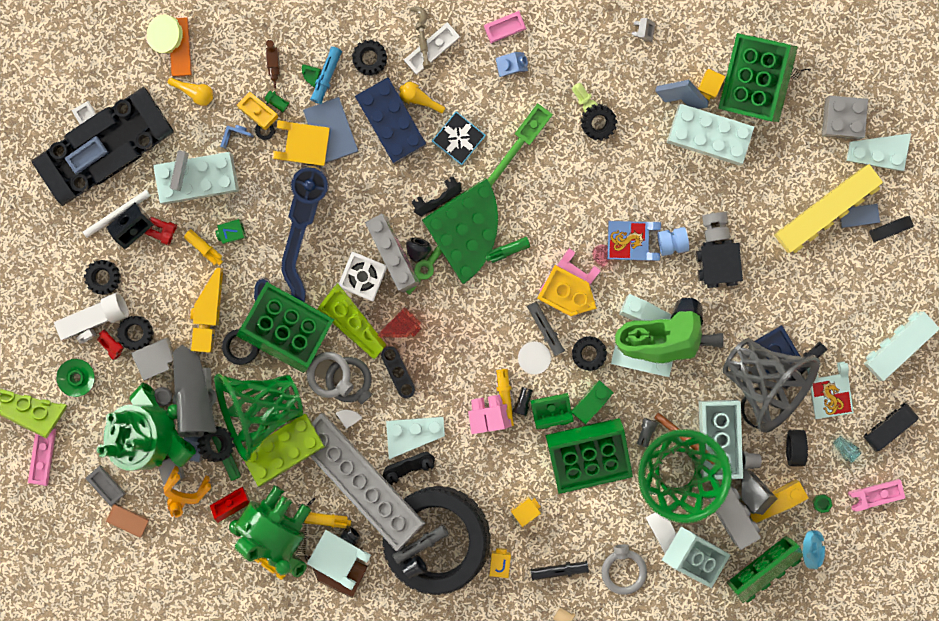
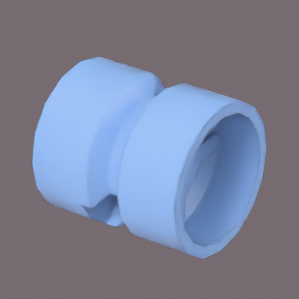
M685 227L675 228L673 232L665 230L657 233L662 256L672 255L674 251L678 253L689 252V240Z

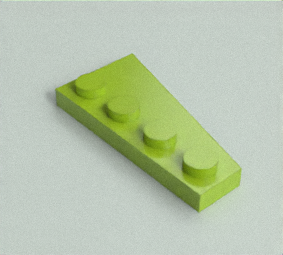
M0 389V415L46 439L67 408L66 404H56L49 400L35 399L32 396L14 394V392Z

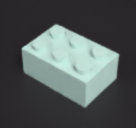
M681 527L662 561L679 572L712 588L731 555Z

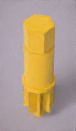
M192 229L184 235V238L214 266L217 264L220 266L223 263L221 260L223 256Z
M310 512L304 523L346 529L347 526L351 525V520H348L347 516Z

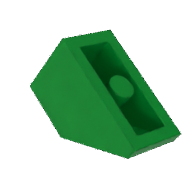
M599 380L591 386L571 413L582 423L586 424L604 406L614 392Z

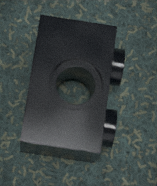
M134 203L106 228L112 238L123 249H126L154 224L148 214L138 204Z

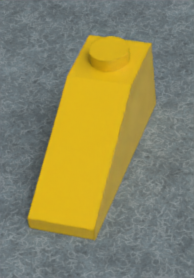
M216 268L194 304V308L191 309L190 318L193 320V324L219 325L223 268Z
M795 479L772 492L778 499L763 515L750 513V517L753 522L757 523L786 511L809 498L800 481Z

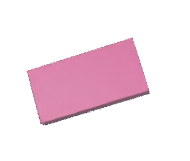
M519 11L484 25L491 44L526 30Z

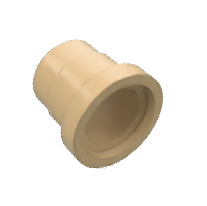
M560 607L553 620L573 621L576 614H571Z

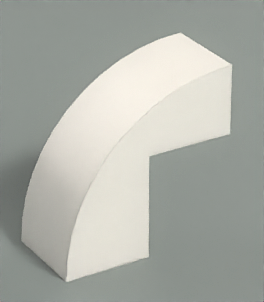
M655 512L646 517L665 554L674 540L676 532L669 520Z

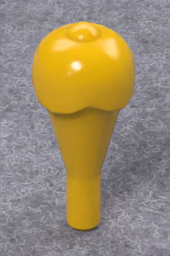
M172 77L168 79L169 85L183 91L199 106H207L213 100V90L206 84L184 83Z
M406 82L400 86L399 96L403 102L426 106L439 113L444 112L445 107L428 97L418 88V84Z

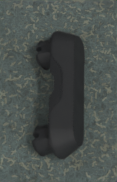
M450 177V182L448 179L444 181L448 189L439 198L432 199L426 203L422 197H417L418 202L414 199L411 203L415 208L413 212L422 217L462 192L461 182L457 183L454 177Z
M422 452L385 467L382 476L390 485H393L394 482L396 484L400 477L407 475L409 472L421 469L424 471L432 470L435 466V457L429 452Z

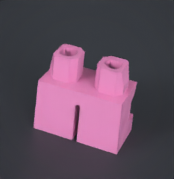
M500 395L488 397L489 407H485L484 398L471 400L472 410L468 411L471 434L512 427L511 419H508L506 413L507 404H502Z

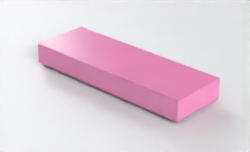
M53 428L47 439L35 433L28 483L48 486L57 429Z

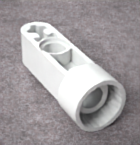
M116 292L102 298L101 303L54 322V325L62 341L106 322L115 323L127 318L129 311L124 298L120 293Z

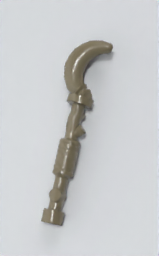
M414 6L410 8V11L416 12L420 16V21H418L415 28L420 33L417 38L420 39V50L424 60L423 68L428 69L431 67V64L428 61V46L424 33L428 14L422 7Z

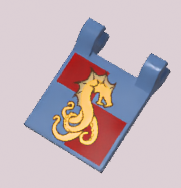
M608 221L607 259L660 261V253H649V230H661V222Z

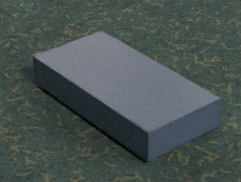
M95 136L65 157V160L74 173L79 174L109 152L100 139Z
M878 204L850 207L848 209L850 212L840 219L841 228L880 223Z

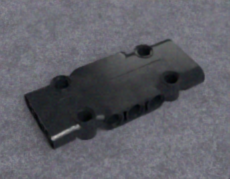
M143 86L124 100H118L113 107L103 109L68 132L63 140L53 143L48 150L32 159L31 162L57 202L64 206L83 192L89 191L92 186L102 184L137 161L144 152L153 149L156 144L173 134L174 130L147 89ZM128 105V112L122 114L121 107ZM97 136L109 153L79 174H75L65 160V157ZM148 136L150 142L147 146H143L142 139ZM59 147L64 148V153L62 156L57 155V150ZM83 178L85 186L79 188L78 181Z

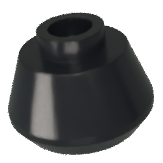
M410 238L406 242L407 255L413 261L419 262L425 259L432 250L430 243L421 238Z

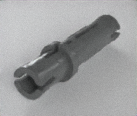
M537 301L526 306L543 334L544 342L547 341L554 356L564 352L565 349L557 338V332L553 331Z
M442 524L430 533H424L420 539L393 553L395 561L400 565L424 549L435 546L436 542L449 536L448 530Z

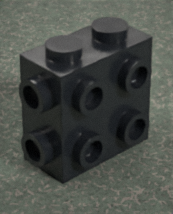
M734 239L722 240V244L715 245V241L703 242V246L698 247L696 261L700 262V270L697 271L698 281H701L702 285H707V288L719 287V283H726L727 287L737 286L738 281H743L740 244L734 243Z

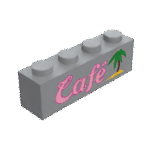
M380 214L365 222L398 291L404 293L419 285L420 282L388 217Z

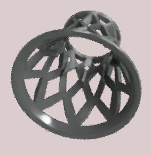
M746 338L732 350L723 366V374L743 391L753 407L758 429L763 433H767L781 425L803 401L817 377L820 360L816 356L805 358L772 352L754 342L751 338ZM747 344L749 348H743V346ZM737 352L741 358L740 362L732 361ZM745 364H752L753 367L745 366ZM810 367L806 380L797 371L798 368ZM764 369L768 370L770 374H766ZM792 375L797 381L786 380ZM775 379L777 383L768 380ZM752 382L758 384L761 394L755 392ZM766 386L773 388L769 395ZM782 386L802 387L794 400L789 404ZM777 392L779 393L781 401L773 399ZM756 401L763 403L761 409L757 405ZM769 405L784 410L772 421L768 408Z

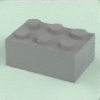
M731 486L725 501L715 512L734 545L742 550L761 539L758 534L761 531L752 519H749L748 516L751 515L749 510L742 502H739L741 497L737 490ZM707 498V499L709 500V502H710V504H711L712 501H713L715 498Z

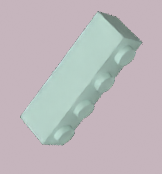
M914 312L909 316V322L905 326L900 325L895 329V335L891 339L886 338L880 343L881 348L877 352L872 351L866 356L867 361L864 365L878 380L884 381L939 330L936 323L925 312Z

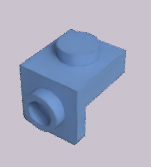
M513 52L495 58L499 77L528 71V60L523 52Z

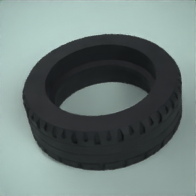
M433 486L413 492L405 497L404 500L416 513L427 508L440 507L448 509L460 517L469 535L467 554L464 560L450 571L442 573L427 571L424 574H419L409 579L403 571V566L410 562L412 558L399 565L393 557V553L398 551L383 537L385 559L388 561L391 571L407 587L413 590L416 589L417 592L423 594L429 593L430 595L452 593L463 588L473 580L486 563L491 544L488 521L485 519L486 516L482 509L478 507V504L472 498L454 488Z

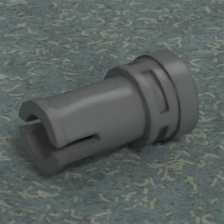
M723 333L702 335L700 346L723 348Z
M643 418L642 430L636 444L648 448L652 433L655 432L658 422Z

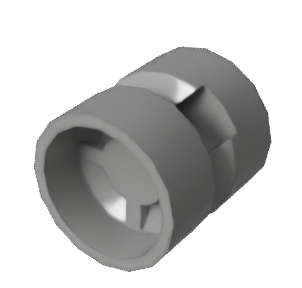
M727 212L702 215L703 226L707 227V230L704 231L706 242L731 238L730 229L726 227L728 223ZM720 222V227L712 228V223Z

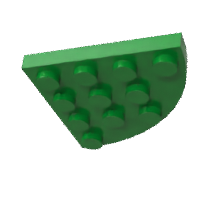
M484 178L422 219L425 227L462 284L469 281L485 264V256H488V253L492 251L497 236L498 208L494 192L487 178Z

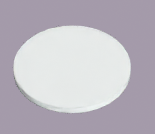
M529 342L520 349L518 362L525 372L540 374L549 367L551 354L544 344Z

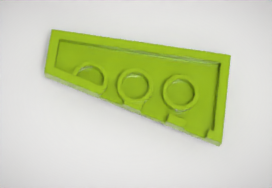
M337 283L317 310L333 318V324L375 359L387 344Z

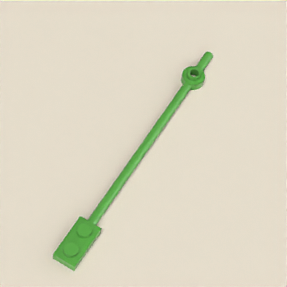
M536 104L514 135L518 137V140L487 179L491 187L523 144L526 143L530 146L553 116L552 113L540 104ZM438 246L427 261L422 260L416 264L415 274L419 282L422 279H429L433 275V264L442 253ZM423 266H426L428 268V272L426 274L421 273V268ZM415 286L414 288H412V289L406 291V293H408L409 295H411V293L414 291V289H415L417 286Z

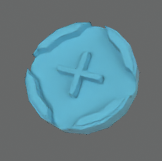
M817 530L808 531L803 542L804 563L809 569L821 567L825 558V546H822L821 542L824 541V537Z

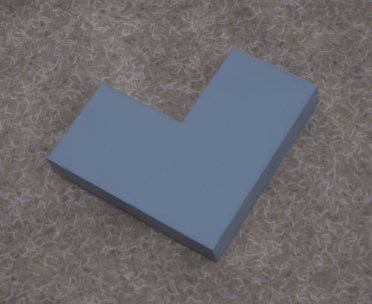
M690 80L656 87L655 92L665 103L682 100L687 106L696 109L708 107L709 102Z

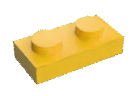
M251 92L237 104L238 109L265 131L278 118L277 113Z

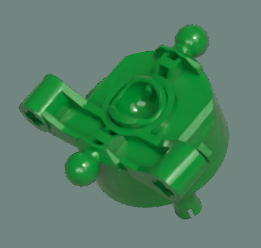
M141 383L129 396L133 405L121 406L114 412L107 414L103 435L104 445L102 444L97 447V454L100 457H109L114 465L127 471L150 470L156 466L160 467L167 455L174 464L183 467L196 454V450L192 444L180 437L175 430L176 426L173 420L177 419V404L170 405L167 411L160 408L156 402L153 388L147 383Z
M274 485L266 499H263L261 503L250 501L240 518L230 523V532L241 537L236 542L234 548L248 562L264 557L269 561V565L276 567L278 574L287 575L291 573L294 577H300L306 571L307 565L294 553L305 538L301 528L312 509L302 503L294 517L289 518L285 513L293 502L290 499L287 500V497L282 495L285 492L283 489Z

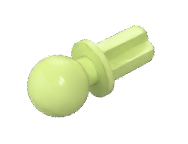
M581 83L573 86L572 91L578 98V103L580 105L583 104L585 113L587 111L586 108H591L594 104L598 105L596 101L590 100L592 95L587 93Z

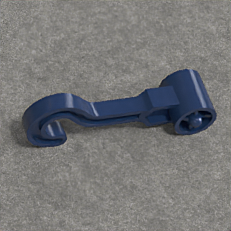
M317 165L302 167L294 174L291 180V190L294 197L288 217L292 224L281 266L284 280L291 290V295L303 302L306 300V288L296 267L306 227L314 222L319 201L325 197L330 184L328 174ZM263 277L256 282L254 288L255 301L266 282L271 284L268 278Z

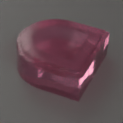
M603 244L596 246L592 252L593 259L602 268L610 260L607 259L608 246Z

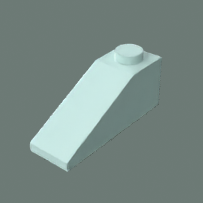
M631 294L626 297L619 315L633 321L671 319V314Z
M616 345L611 364L665 377L670 376L673 363L672 361L661 364L625 356Z

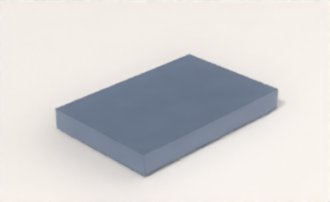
M339 97L303 110L308 125L330 128L325 164L359 152Z

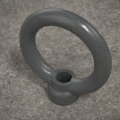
M343 357L348 364L354 365L362 371L364 384L355 394L346 397L340 394L334 398L342 402L358 401L360 404H363L372 396V393L369 391L372 382L371 372L368 366L360 359ZM336 361L331 364L326 373V386L328 390L336 388L333 377L336 370L340 367Z

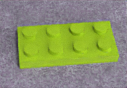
M305 413L303 416L296 418L269 435L252 453L251 459L248 461L244 460L257 486L261 487L323 449L325 445Z

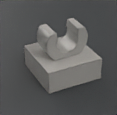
M641 18L640 22L635 21L634 25L638 26L639 30L638 32H632V35L644 41L652 42L655 22L648 18Z

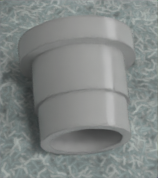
M742 451L743 470L761 467L762 459L760 454Z

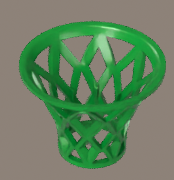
M220 373L214 377L216 395L227 430L232 434L230 437H234L233 443L235 448L245 461L251 459L252 453L278 427L303 416L301 398L289 374L268 380L245 381L226 377V375L222 376ZM290 387H292V390H293V392H294V395H290V392H289V388H290ZM247 389H253L249 392L241 393ZM223 391L229 393L233 401V405L228 409ZM260 392L259 394H257V395L254 396V397L251 396V395H253V394H255V393ZM245 402L251 403L252 405L246 413L243 412L241 406ZM295 402H297L298 409L294 405ZM263 407L268 408L263 416L254 417ZM230 416L237 417L240 420L242 430L238 435ZM251 424H260L257 431L249 433ZM242 442H246L247 450L242 445Z
M680 429L661 435L645 450L638 468V484L645 502L661 517L679 523L696 522L712 515L725 501L731 486V466L726 453L714 439L695 430ZM679 437H689L691 439L683 441ZM672 442L676 444L674 447L668 448ZM662 444L661 449L656 450ZM698 444L699 450L690 449L689 446ZM707 445L716 453V455L706 452ZM674 452L687 454L694 463L693 478L688 484L678 488L666 485L659 474L660 464H663L662 460L670 453L675 454ZM657 457V460L653 465L652 459ZM706 459L716 463L711 470L704 465ZM646 467H647L648 470H649V473H648L647 477H646ZM722 469L723 478L720 485L714 475ZM704 470L708 476L702 478L701 471ZM653 478L656 480V488L651 486ZM710 481L714 490L704 491L702 483ZM698 486L699 494L692 492V489ZM676 493L682 495L680 500L675 496ZM651 495H658L659 504ZM666 495H669L674 501L669 506L664 497ZM688 496L696 498L695 507L685 502ZM703 498H715L710 505L702 509ZM680 506L690 514H678L673 512Z

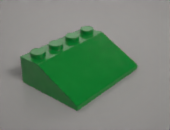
M737 33L718 109L771 122H779L798 46Z
M266 282L236 336L305 373L334 319Z
M620 418L545 435L558 494L633 477L625 431Z
M784 536L726 583L742 603H748L756 597L755 594L758 591L767 589L771 585V581L784 576L785 570L790 566L795 567L801 562L803 557L801 548L791 538Z

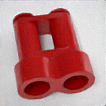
M150 217L154 226L161 228L162 232L153 230L151 227L144 234L158 239L161 243L169 246L177 229V224L167 223Z
M104 329L99 333L100 336L97 340L108 351L109 357L114 361L122 354L124 347L119 342H116Z

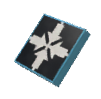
M455 112L432 142L460 165H463L486 135L458 112Z

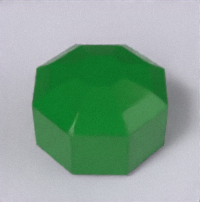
M825 494L816 495L812 501L813 508L820 513L829 512L833 506L831 498Z

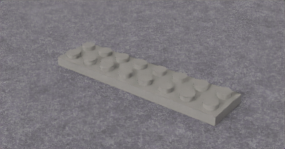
M321 413L312 424L325 447L310 457L396 551H400L426 523L324 413Z

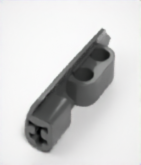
M181 345L173 352L178 435L180 437L204 436V432L216 433L200 357L184 345Z

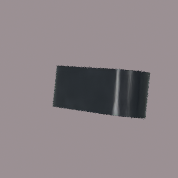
M394 346L384 348L381 357L399 395L403 398L412 397L416 387L398 349ZM388 349L394 350L396 354L393 360H388L385 357V352ZM395 367H401L404 370L402 377L394 375L393 370ZM404 384H409L412 387V392L408 395L402 392Z
M907 402L901 404V408L895 409L886 416L885 421H880L875 425L869 434H864V439L875 452L882 450L919 419Z

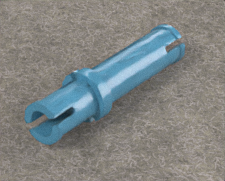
M333 46L330 48L319 79H316V86L310 100L317 104H322L327 89L330 88V80L342 54L339 48Z

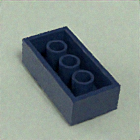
M389 77L355 95L394 165L427 147L425 140Z

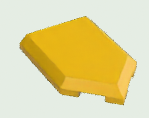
M557 265L553 267L537 297L542 302L569 316L597 309L589 282Z

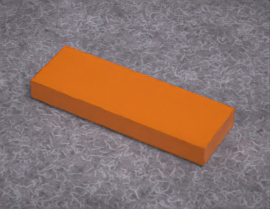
M176 18L182 27L183 38L178 48H175L170 53L172 77L192 76L188 18Z

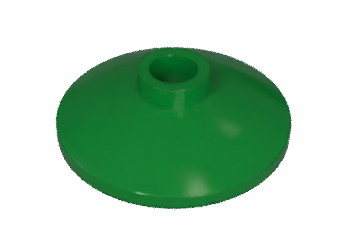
M82 359L67 360L57 371V385L68 396H83L94 385V370L89 363ZM75 374L80 375L79 381L74 379Z

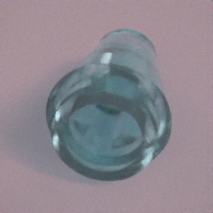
M841 435L833 442L846 462L853 463L862 453L858 446Z

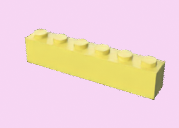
M870 164L865 165L776 232L774 236L787 253L792 251L794 253L798 252L804 247L802 244L805 241L809 240L810 242L819 236L818 231L822 228L826 230L834 224L833 220L838 216L841 219L850 212L848 209L851 206L857 207L865 201L863 197L867 194L873 195L880 190L879 185L883 181Z

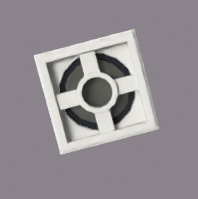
M351 252L339 285L343 290L374 302L387 266Z

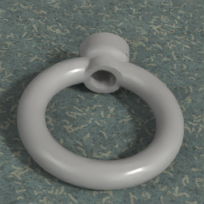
M323 352L313 358L307 369V381L310 388L317 395L333 398L341 394L343 397H346L354 388V385L350 383L349 365L342 356L334 352ZM323 360H334L342 368L343 378L333 390H324L316 383L315 369Z
M615 545L613 547L614 552L606 558L602 566L603 582L609 590L616 594H632L639 590L646 580V564L639 554L629 550V545ZM631 558L639 567V577L631 586L619 587L610 579V566L617 559Z

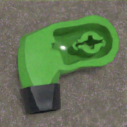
M681 298L675 303L670 320H634L625 323L618 329L615 335L616 345L625 356L653 363L663 364L675 360L693 358L700 347L702 338L703 307L694 298Z

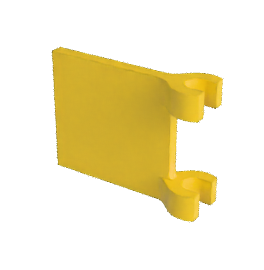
M277 121V128L288 130L285 152L273 151V159L325 166L330 128Z

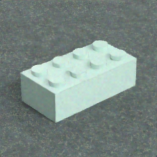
M680 104L677 108L667 143L729 163L741 165L744 162L754 126Z
M231 152L188 159L181 191L170 189L175 161L153 165L159 201L164 205L239 191L233 154Z
M699 401L700 432L714 439L722 447L731 466L732 479H743L741 401ZM707 445L706 450L711 454L716 455V453ZM705 460L704 465L711 470L714 465ZM722 469L714 475L716 479L723 478ZM704 470L701 471L702 478L708 476Z

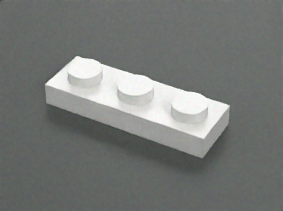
M448 22L427 39V54L430 63L460 38ZM420 46L404 59L405 63L416 75L424 69L423 54L421 53Z

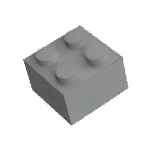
M831 95L826 97L822 136L857 140L865 138L868 99Z

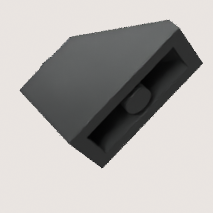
M744 470L742 500L745 502L750 513L763 515L778 498L754 472Z

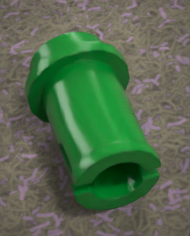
M270 90L264 98L267 101L266 104L270 103L282 113L290 104L278 96L276 91L272 92Z

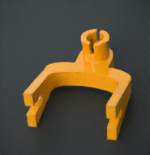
M174 466L163 487L165 496L169 498L167 505L172 517L178 518L182 516V508L186 503H199L211 489L209 476H205L196 493L179 492L173 489V486L180 479V474H177L179 468Z

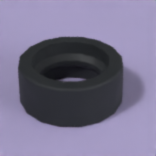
M240 329L232 330L225 336L222 342L224 356L229 362L236 365L252 362L256 359L259 348L252 345V351L247 357L237 358L230 351V343Z
M789 430L787 432L786 456L790 467H804L807 463L808 441L804 430Z

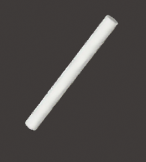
M147 190L143 191L84 230L83 234L88 238L114 221L132 204H139L151 195Z

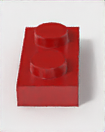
M242 486L211 504L210 508L215 521L219 523L248 506L250 500Z

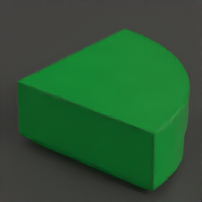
M302 64L304 79L309 85L315 87L316 79H319L321 69Z

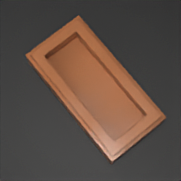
M114 504L106 522L141 538L149 523V519Z

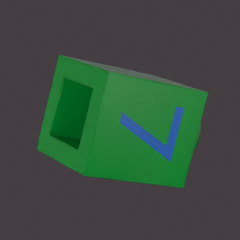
M240 219L217 225L218 230L215 231L218 241H221L224 245L247 238L242 220Z

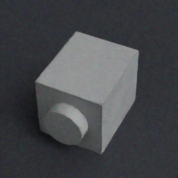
M170 458L163 460L162 465L158 467L163 485L166 484L174 466H177ZM177 466L179 468L177 474H180V479L175 485L180 484V480L185 478L183 469Z

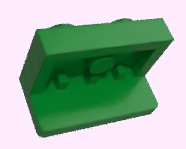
M568 393L530 400L536 429H548L551 426L567 425L574 422Z

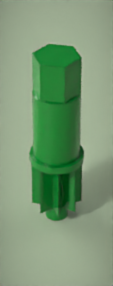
M524 237L493 249L485 258L487 262L491 260L494 263L531 246L528 238Z

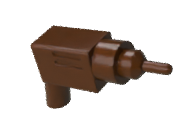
M267 40L266 59L268 76H270L273 81V87L276 89V81L280 75L279 49L275 47L272 40Z

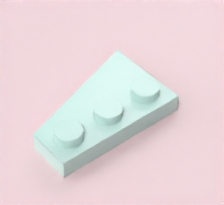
M911 133L852 141L849 143L846 161L904 171Z
M444 417L386 421L389 459L445 436Z

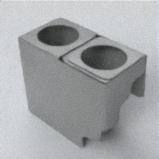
M164 338L131 353L143 381L169 370L167 364L173 360L169 338Z

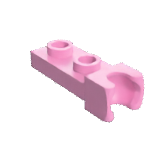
M900 479L848 492L849 496L859 498V502L851 507L855 512L905 499Z

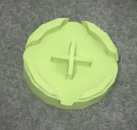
M170 15L155 17L147 29L148 43L154 51L159 53L173 52L175 48H178L183 38L181 25H179L176 18Z

